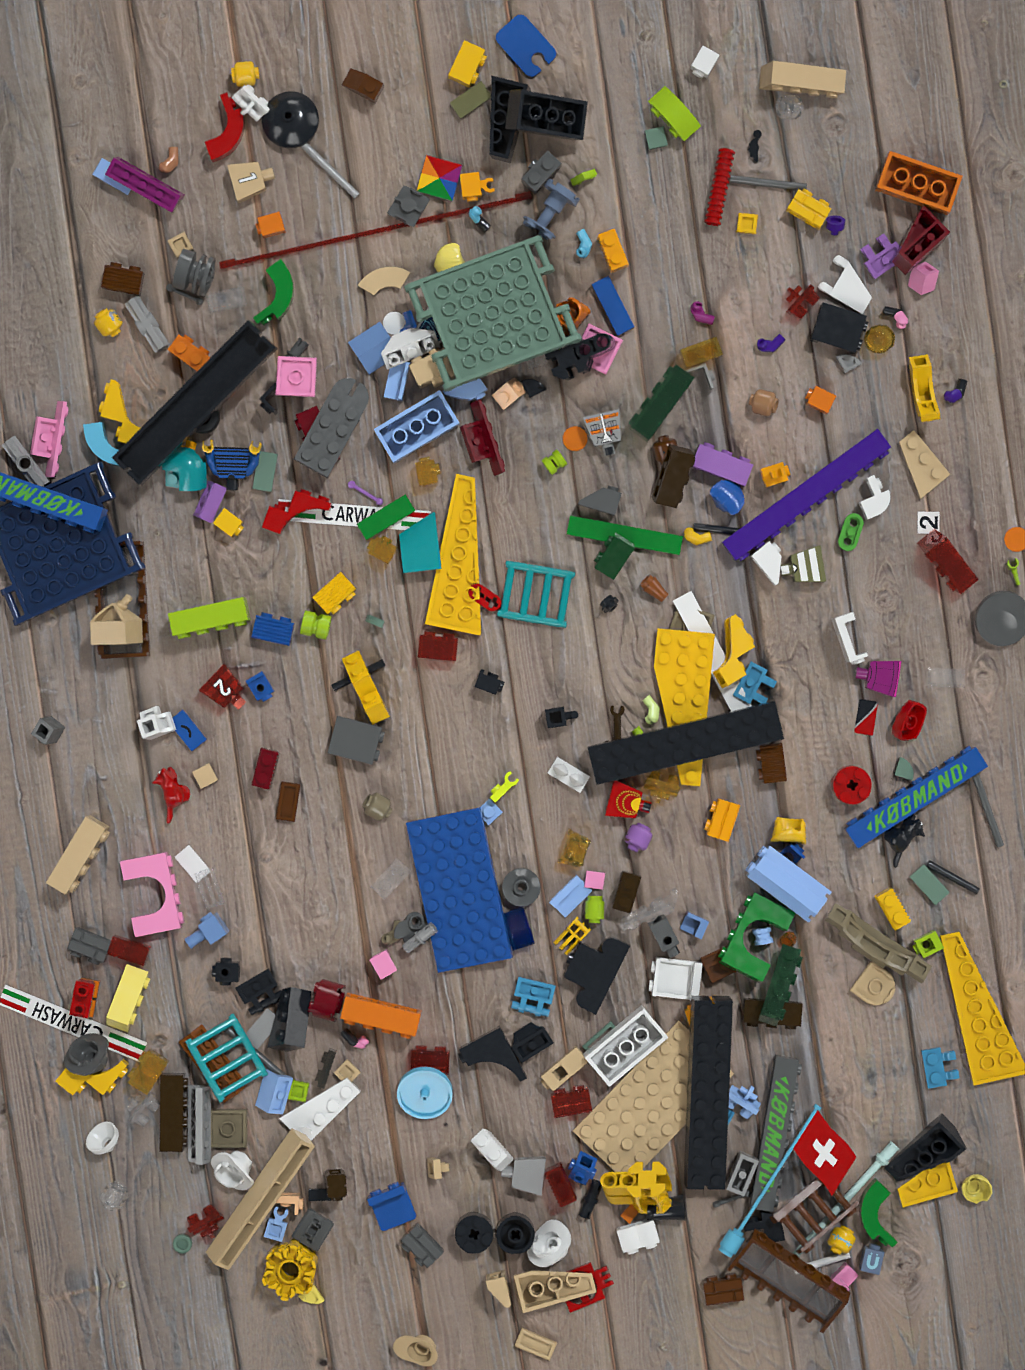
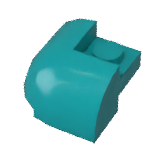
M180 447L162 465V470H165V486L179 488V491H198L207 487L206 462L202 461L194 449Z

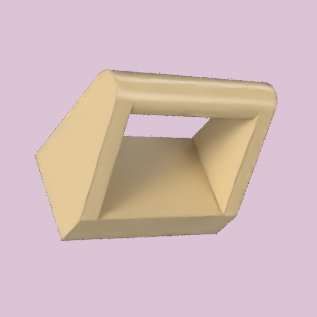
M505 1270L486 1274L487 1289L504 1307H510L511 1294Z

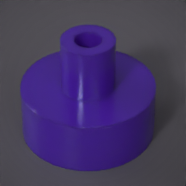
M833 215L826 218V228L831 231V235L836 236L839 231L844 230L845 219L843 217Z

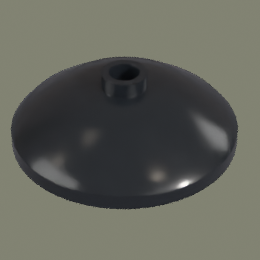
M288 91L274 96L268 102L267 107L269 111L262 116V127L271 142L283 148H297L305 145L314 137L319 126V114L315 104L309 97L299 92ZM287 114H292L290 119L285 118Z

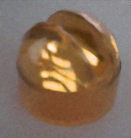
M785 932L780 937V943L785 948H792L796 944L797 937L793 932Z

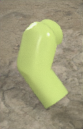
M648 695L642 701L649 709L645 721L647 724L652 725L659 719L660 708L652 697Z

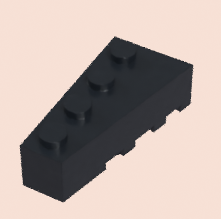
M491 75L489 154L492 159L511 163L519 131L505 129L510 90L531 91L528 84Z

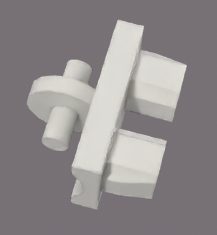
M244 85L231 98L243 108L240 112L243 116L248 113L257 122L269 111L267 107L268 101L262 97L258 98L254 94L255 91L251 85Z

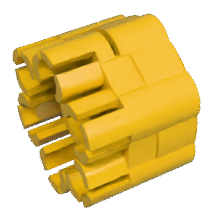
M295 1239L271 1247L266 1256V1269L262 1277L263 1285H268V1288L275 1289L277 1295L281 1296L280 1299L283 1301H288L295 1294H304V1292L308 1294L312 1289L315 1279L314 1276L318 1263L317 1255ZM293 1262L298 1266V1273L295 1275L286 1274L283 1271V1264Z

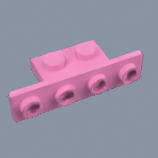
M65 401L57 402L54 419L36 417L30 455L48 458L45 476L54 478L59 469L57 461L58 455L62 451L60 443L61 437L65 433L64 419L68 414L67 402Z

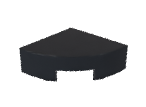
M525 379L521 381L529 398L547 390L537 380Z

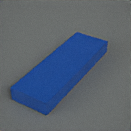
M607 276L591 284L616 335L619 336L634 328L610 277Z

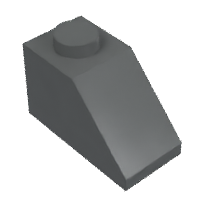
M608 485L607 488L603 487L579 500L578 505L615 516L622 493L618 492V488Z

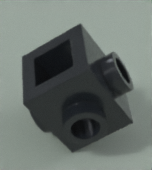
M220 958V961L216 962V966H212V977H215V982H220V985L225 986L231 985V982H239L240 961H232V958ZM223 969H227L229 973L225 974Z

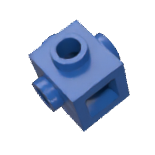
M580 1151L576 1159L572 1158L568 1169L571 1171L568 1178L586 1185L588 1180H593L597 1169H595L598 1158Z

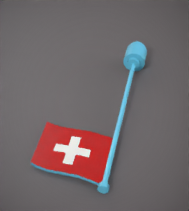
M815 1104L813 1106V1112L738 1229L734 1227L733 1230L729 1229L723 1237L718 1250L731 1258L733 1254L736 1255L745 1241L744 1233L741 1232L792 1150L796 1152L804 1165L823 1182L831 1196L857 1158L848 1143L828 1125L819 1112L822 1108L819 1105Z

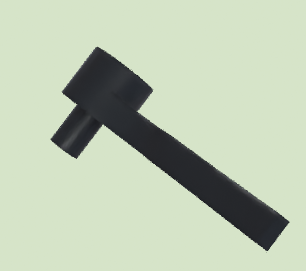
M755 130L753 133L755 138L749 143L750 147L748 150L750 157H753L754 161L758 162V140L762 136V132Z

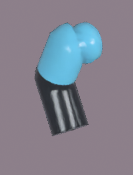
M474 206L469 210V217L485 233L491 225L480 215L482 210L478 206Z

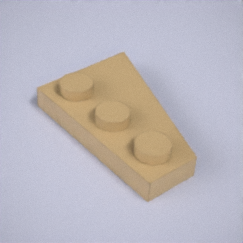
M914 430L898 442L920 499L950 475Z

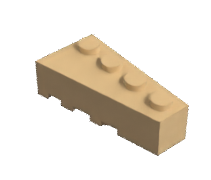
M771 61L761 66L759 89L785 91L795 94L808 93L811 96L822 94L826 95L827 98H838L839 95L845 92L846 70Z

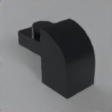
M760 1210L761 1218L751 1216L743 1228L745 1232L763 1229L767 1237L774 1242L785 1241L782 1224L780 1222L774 1224L769 1218L774 1213Z

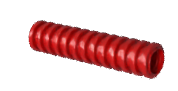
M728 148L718 149L720 154L717 155L719 159L716 161V172L713 174L715 176L712 179L714 184L711 185L713 189L710 190L709 207L706 209L708 213L705 214L707 219L704 220L707 225L711 226L721 225L722 208L725 206L723 202L726 201L724 197L727 196L726 190H728L729 173L732 171L730 167L733 166L731 162L734 161L733 155H735V151Z

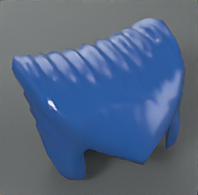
M721 480L713 485L710 490V495L716 507L730 515L739 513L744 506L745 498L742 489L734 482Z

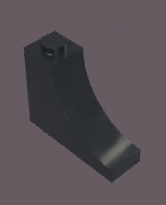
M500 1026L459 1047L460 1053H458V1056L463 1064L467 1063L470 1066L480 1062H493L511 1070L520 1082L527 1079L526 1073Z

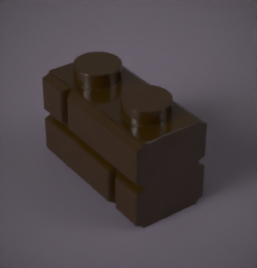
M622 870L612 904L613 909L631 914L641 880L640 875Z
M326 1170L325 1188L327 1196L331 1198V1201L343 1200V1197L347 1196L346 1174L344 1170Z

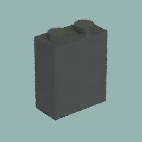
M337 716L328 753L373 765V762H377L380 750H377L378 743H382L385 732L382 731L383 727Z

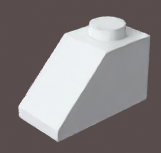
M768 541L750 557L771 583L776 586L779 583L781 555L779 552H781V549L775 542L771 544Z

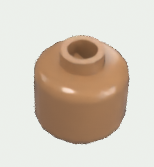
M759 389L755 395L751 394L749 405L752 406V411L755 414L770 416L778 408L779 399L776 398L774 392Z

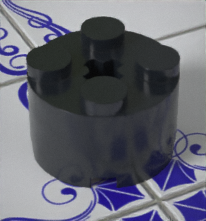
M468 1212L460 1217L455 1228V1239L458 1246L469 1254L485 1251L493 1240L491 1220L486 1215L478 1212ZM471 1229L478 1231L477 1236L470 1235Z
M512 1212L501 1218L497 1225L496 1238L502 1250L509 1254H521L532 1246L535 1230L532 1221L526 1215ZM512 1230H519V1236H512Z

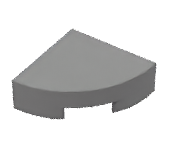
M841 354L836 356L844 374L862 364L858 358L852 355Z

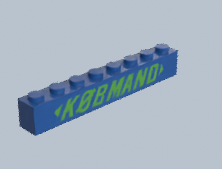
M0 472V501L6 502V499L13 501L12 505L23 509L25 505L31 507V512L40 515L41 512L48 513V518L58 521L60 517L66 520L65 524L74 527L80 524L84 526L83 530L94 533L97 530L101 532L108 512L107 509Z
M970 746L965 747L960 751L961 755L956 758L951 756L944 761L945 765L938 768L936 766L927 772L929 775L923 779L921 776L916 778L907 789L905 786L895 792L896 796L891 799L889 797L884 798L879 802L880 806L873 809L870 807L863 812L864 816L857 819L855 817L849 820L844 829L855 847L860 848L987 768L988 765L976 747L971 748Z

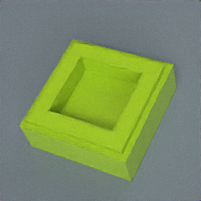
M293 1080L288 1099L306 1102L309 1083Z

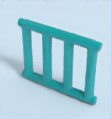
M506 561L507 574L501 609L498 610L497 617L566 628L565 616L571 580L574 579L575 572ZM515 569L526 571L519 613L508 611ZM534 573L545 574L538 616L527 614ZM553 576L564 578L557 619L546 617Z
M234 1013L228 1017V1020L193 1040L187 1039L185 1041L219 1103L225 1099V1096L254 1079L268 1075L266 1068ZM233 1026L238 1035L237 1037L201 1056L196 1046ZM243 1043L247 1050L246 1054L215 1072H210L206 1065L207 1062ZM252 1059L257 1068L255 1071L220 1090L215 1081L216 1079Z

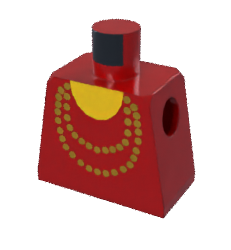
M615 780L612 784L605 816L636 818L638 811L649 813L652 802L641 800L642 791Z

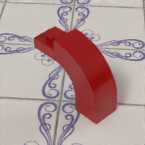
M227 92L220 95L228 117L226 129L218 137L205 141L212 162L229 156L238 147L244 134L245 120L244 116L240 113L242 109H233L237 107L236 103L229 97Z

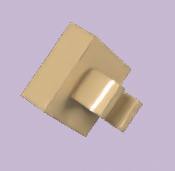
M435 1157L427 1158L429 1178L441 1179V1172L449 1171V1163L440 1162V1159Z

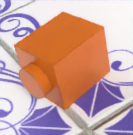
M280 212L257 218L259 223L255 224L258 235L262 234L264 239L286 232Z
M815 386L813 389L810 388L805 396V399L808 400L806 405L824 414L829 412L836 398V395L818 386Z

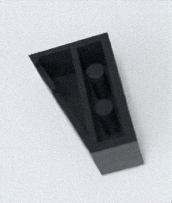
M294 987L282 989L267 1048L286 1052L305 1048L311 991Z

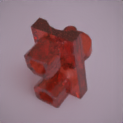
M810 284L799 295L798 293L802 290L799 285L794 290L789 287L787 292L790 295L785 300L789 303L793 299H796V301L786 312L789 315L793 314L801 320L808 311L800 304L806 300L813 306L820 299L816 292L813 291L815 288Z
M210 1204L203 1208L206 1218L200 1220L197 1213L187 1217L190 1226L187 1228L189 1233H193L194 1236L200 1233L202 1238L207 1235L211 1239L216 1237L214 1231L219 1229L216 1223L225 1218L222 1213L218 1212Z

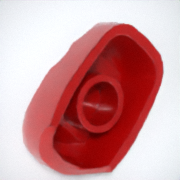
M912 700L904 703L891 728L892 735L902 741L916 739L927 714L926 706Z

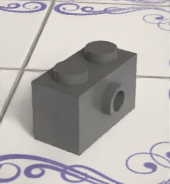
M547 150L538 161L534 159L528 166L530 170L521 178V182L536 195L546 181L551 179L561 168L562 163Z

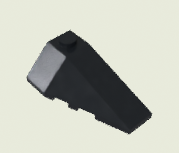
M942 1113L928 1124L884 1168L898 1182L914 1176L923 1170L932 1169L944 1162L953 1161L966 1150V1146L956 1127Z

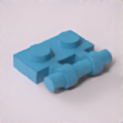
M518 976L514 996L521 997V1001H512L511 1008L517 1009L521 1013L525 1011L533 1013L538 1017L541 1015L548 1017L550 1009L543 1008V1004H552L556 985ZM527 999L538 1001L537 1006L526 1004Z

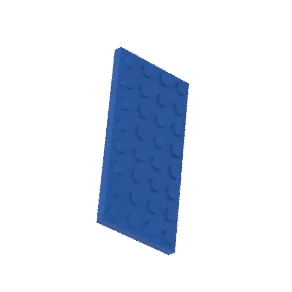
M481 807L407 822L406 826L427 923L432 922L438 930L437 933L431 936L438 973L513 958Z

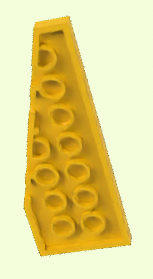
M657 628L654 669L667 726L707 717L714 633ZM703 759L677 765L681 785H701Z

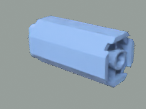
M770 845L767 848L762 846L757 853L759 856L755 862L751 861L745 870L748 872L746 876L809 923L811 919L808 917L810 915L813 917L817 915L828 899L825 895H830L832 892Z

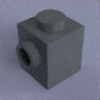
M52 716L39 719L31 734L45 745L57 743L65 726Z

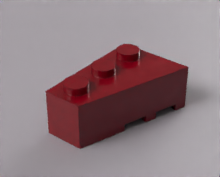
M923 205L916 214L892 263L904 275L908 274L946 239L950 231Z

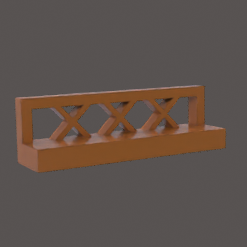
M202 1024L179 1041V1044L199 1070L200 1068L185 1041L187 1039L193 1040L207 1032ZM210 1038L196 1047L201 1056H204L219 1046L213 1038ZM223 1053L207 1062L206 1065L210 1072H215L230 1063V1061ZM233 1069L215 1081L220 1090H222V1087L225 1088L242 1077L236 1069ZM248 1084L225 1096L223 1102L225 1103L236 1096Z

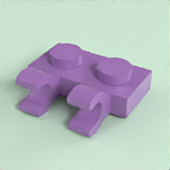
M885 234L876 238L884 249L877 255L874 254L869 245L860 249L868 259L863 264L874 279L895 266L892 261L900 247L897 242L891 244Z

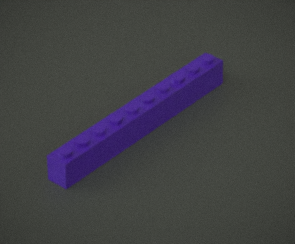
M876 429L721 543L734 561L737 559L740 561L744 560L750 555L748 551L752 548L757 550L765 544L763 540L770 536L772 539L781 533L779 529L784 525L789 527L796 522L795 517L800 513L804 516L812 510L810 506L815 502L819 505L827 499L826 494L831 491L834 494L843 487L841 484L844 481L848 480V482H851L858 477L857 472L863 468L866 471L873 466L872 461L878 457L881 460L888 455V449L891 448L890 444L879 429Z

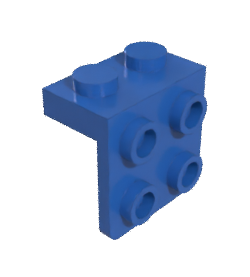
M394 1182L389 1184L388 1188L384 1190L376 1189L370 1192V1195L367 1197L369 1206H372L382 1231L416 1218V1212L404 1182Z

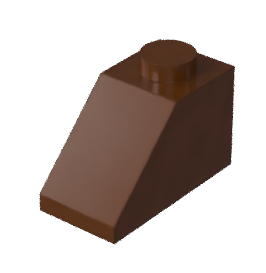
M350 68L342 83L343 87L374 104L384 89V83Z

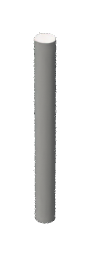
M308 143L300 146L354 199L360 194Z

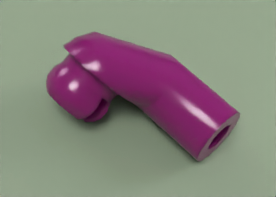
M693 302L691 313L697 322L713 325L715 316L705 314L701 302Z

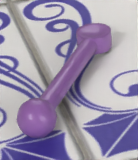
M354 481L348 482L349 488L358 490L376 501L377 505L383 504L382 498H376L358 487Z

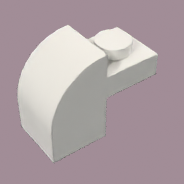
M874 475L865 479L872 497L859 502L865 520L883 513L890 502L889 490L881 492L880 489L883 488L879 478H875Z

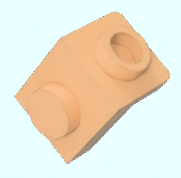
M513 378L506 382L492 396L500 407L505 410L519 397L524 395L526 391L522 383Z

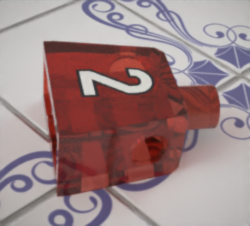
M223 664L199 689L201 693L224 708L232 703L239 710L246 703L239 695L244 687L226 664Z

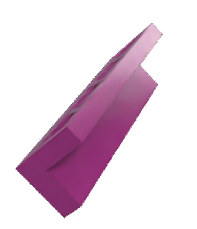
M120 157L112 159L105 173L106 176L170 212H174L179 200H183L185 196L182 192Z

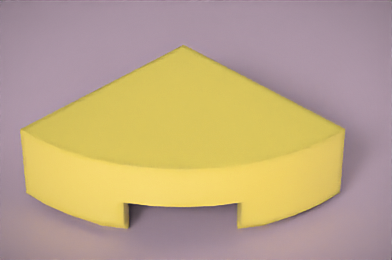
M314 1284L308 1294L306 1292L298 1294V1297L307 1303L319 1304L325 1301Z

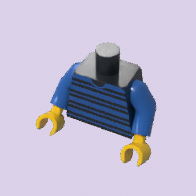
M210 440V446H206L204 441H202V449L205 452L207 464L212 473L218 476L219 479H226V490L237 491L238 479L246 480L247 476H251L259 464L261 442L258 448L253 446V441H251L249 448L214 447L213 440Z

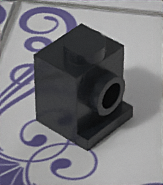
M481 669L475 687L494 695L497 694V691L501 693L505 682L498 679L499 675L491 672L485 675V670Z

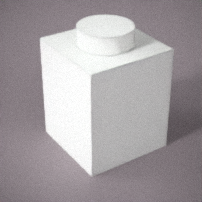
M702 46L691 65L692 73L699 78H703V76L707 78L717 62L719 54Z

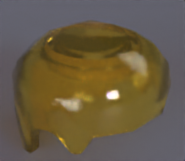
M874 325L865 333L864 343L867 349L873 353H885L894 346L895 334L886 325Z

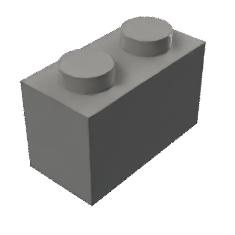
M739 1151L726 1182V1189L744 1197L758 1165V1158Z

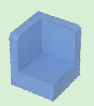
M687 911L680 929L702 939L709 921Z

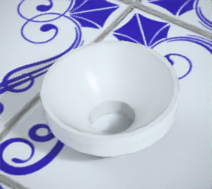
M107 1121L96 1125L87 1136V1148L97 1155L111 1152L118 1141V1129L113 1123ZM108 1140H111V1141L104 1147L105 1143H106Z

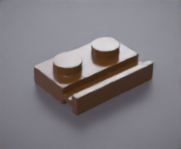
M722 948L700 958L711 984L736 972L719 963L721 958L718 955Z

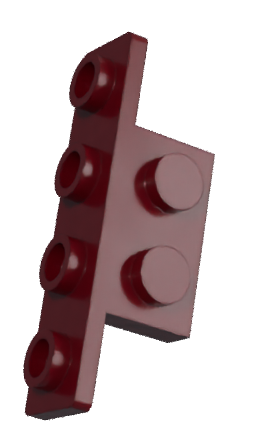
M479 399L470 404L475 422L460 426V430L471 462L474 463L488 459L493 475L497 476L505 472V464L500 457L499 446L494 439L492 425L486 415V407L482 400Z

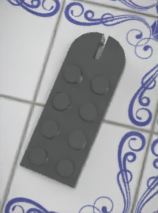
M352 378L341 379L332 387L293 459L328 478L369 401L368 391L361 382L357 385L352 397L349 396L356 382Z

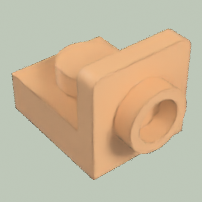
M283 1192L276 1202L284 1207L295 1204L294 1215H299V1210H303V1198H300V1193Z

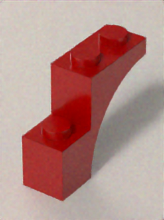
M307 490L295 491L288 512H285V507L277 504L274 507L269 506L262 528L282 534L287 523L296 515L313 509L330 511L333 504L329 503V498L320 495L318 498L312 497V492Z

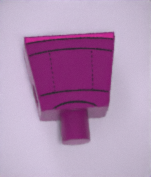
M869 661L867 669L856 668L855 678L866 680L865 688L896 697L902 661Z

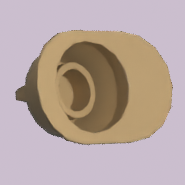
M418 1335L416 1337L401 1336L393 1344L395 1354L404 1360L422 1366H431L437 1361L436 1345L426 1335Z

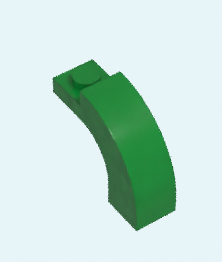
M281 259L266 269V272L275 283L276 295L268 307L253 317L258 326L268 324L272 320L271 316L273 315L280 320L292 304L294 283L287 266Z
M874 1178L862 1194L859 1205L860 1219L866 1232L873 1240L879 1235L878 1239L885 1246L889 1244L893 1248L898 1243L897 1240L880 1225L878 1220L879 1207L891 1193Z

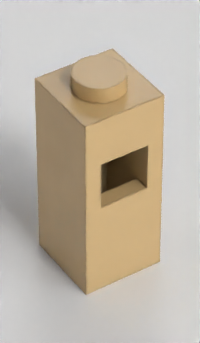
M575 1045L541 1074L542 1080L540 1082L547 1090L551 1088L554 1091L586 1065L588 1061Z

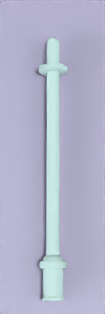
M892 1141L889 1142L880 1154H876V1161L844 1195L848 1202L881 1166L889 1164L888 1161L899 1150ZM838 1202L831 1211L837 1216L843 1207ZM825 1216L819 1223V1226L824 1228L830 1222L829 1219ZM814 1231L806 1237L807 1241L816 1234ZM801 1244L793 1252L798 1257H800L802 1253L798 1254L796 1251L801 1247Z

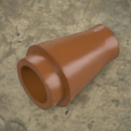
M649 574L640 584L642 591L658 599L660 602L668 596V593L655 576L652 577Z

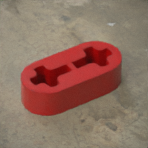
M481 584L470 586L475 589L480 587V592L485 595L484 598L480 597L475 602L489 611H496L501 607V599L498 595ZM469 589L468 594L471 599H474L475 597L472 596L473 591ZM486 597L490 599H494L495 597L497 599L496 603L498 604V606H493L492 608H490V603L485 600Z

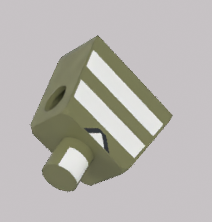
M821 546L790 555V563L780 566L781 576L793 575L794 582H826Z

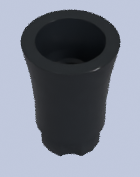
M680 1194L669 1197L672 1200L671 1207L663 1214L656 1213L657 1205H648L647 1220L686 1221L684 1195Z

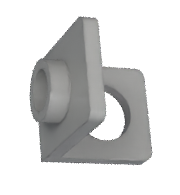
M706 363L684 371L686 375L703 369L710 390L714 389L712 381L715 378L712 370L707 369Z

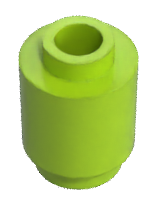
M587 896V901H585V919H589V923H600V919H604L605 901H603V896Z

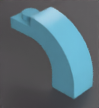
M103 422L83 424L87 444L93 453L103 461L119 466L112 459L119 450L113 448L108 442L105 424Z

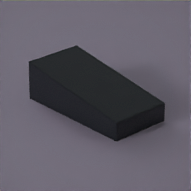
M326 1188L308 1189V1201H331V1198L327 1196Z

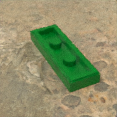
M405 494L357 523V526L367 541L415 512V509Z

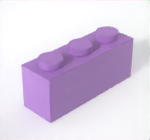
M706 442L703 445L699 444L695 453L693 468L745 487L753 464H750L751 460L742 456L739 459L732 457V452L724 449L721 452L714 449V445Z

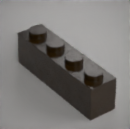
M161 1073L159 1152H183L184 1147L188 1146V1135H185V1128H188V1116H185V1109H188V1097H185V1089H188L189 1080L185 1078V1073Z

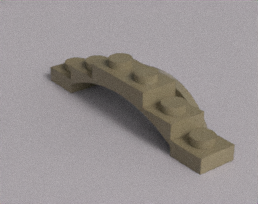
M837 903L832 906L825 921L840 930L838 934L853 943L851 946L853 949L882 968L888 966L901 976L906 973L920 983L925 981L932 966L923 961L920 956L879 932L852 911L844 909Z

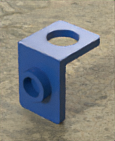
M788 843L780 852L782 855L791 853L794 857L793 863L795 865L801 858H805L802 854L804 850L796 843L794 845Z

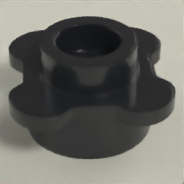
M612 595L607 596L600 603L602 611L604 613L612 612L617 607L619 600Z

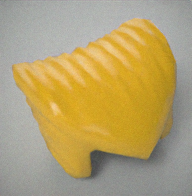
M777 817L770 842H795L806 845V824L804 819Z

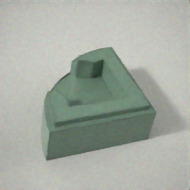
M367 615L365 619L366 622L383 628L385 623L384 620L372 615Z
M899 757L894 775L913 781V768L906 759Z

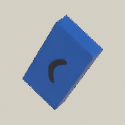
M184 710L173 717L176 727L175 731L191 751L207 740Z

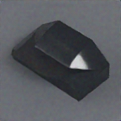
M530 1022L514 1032V1043L511 1048L519 1061L523 1063L554 1042L544 1026H537Z

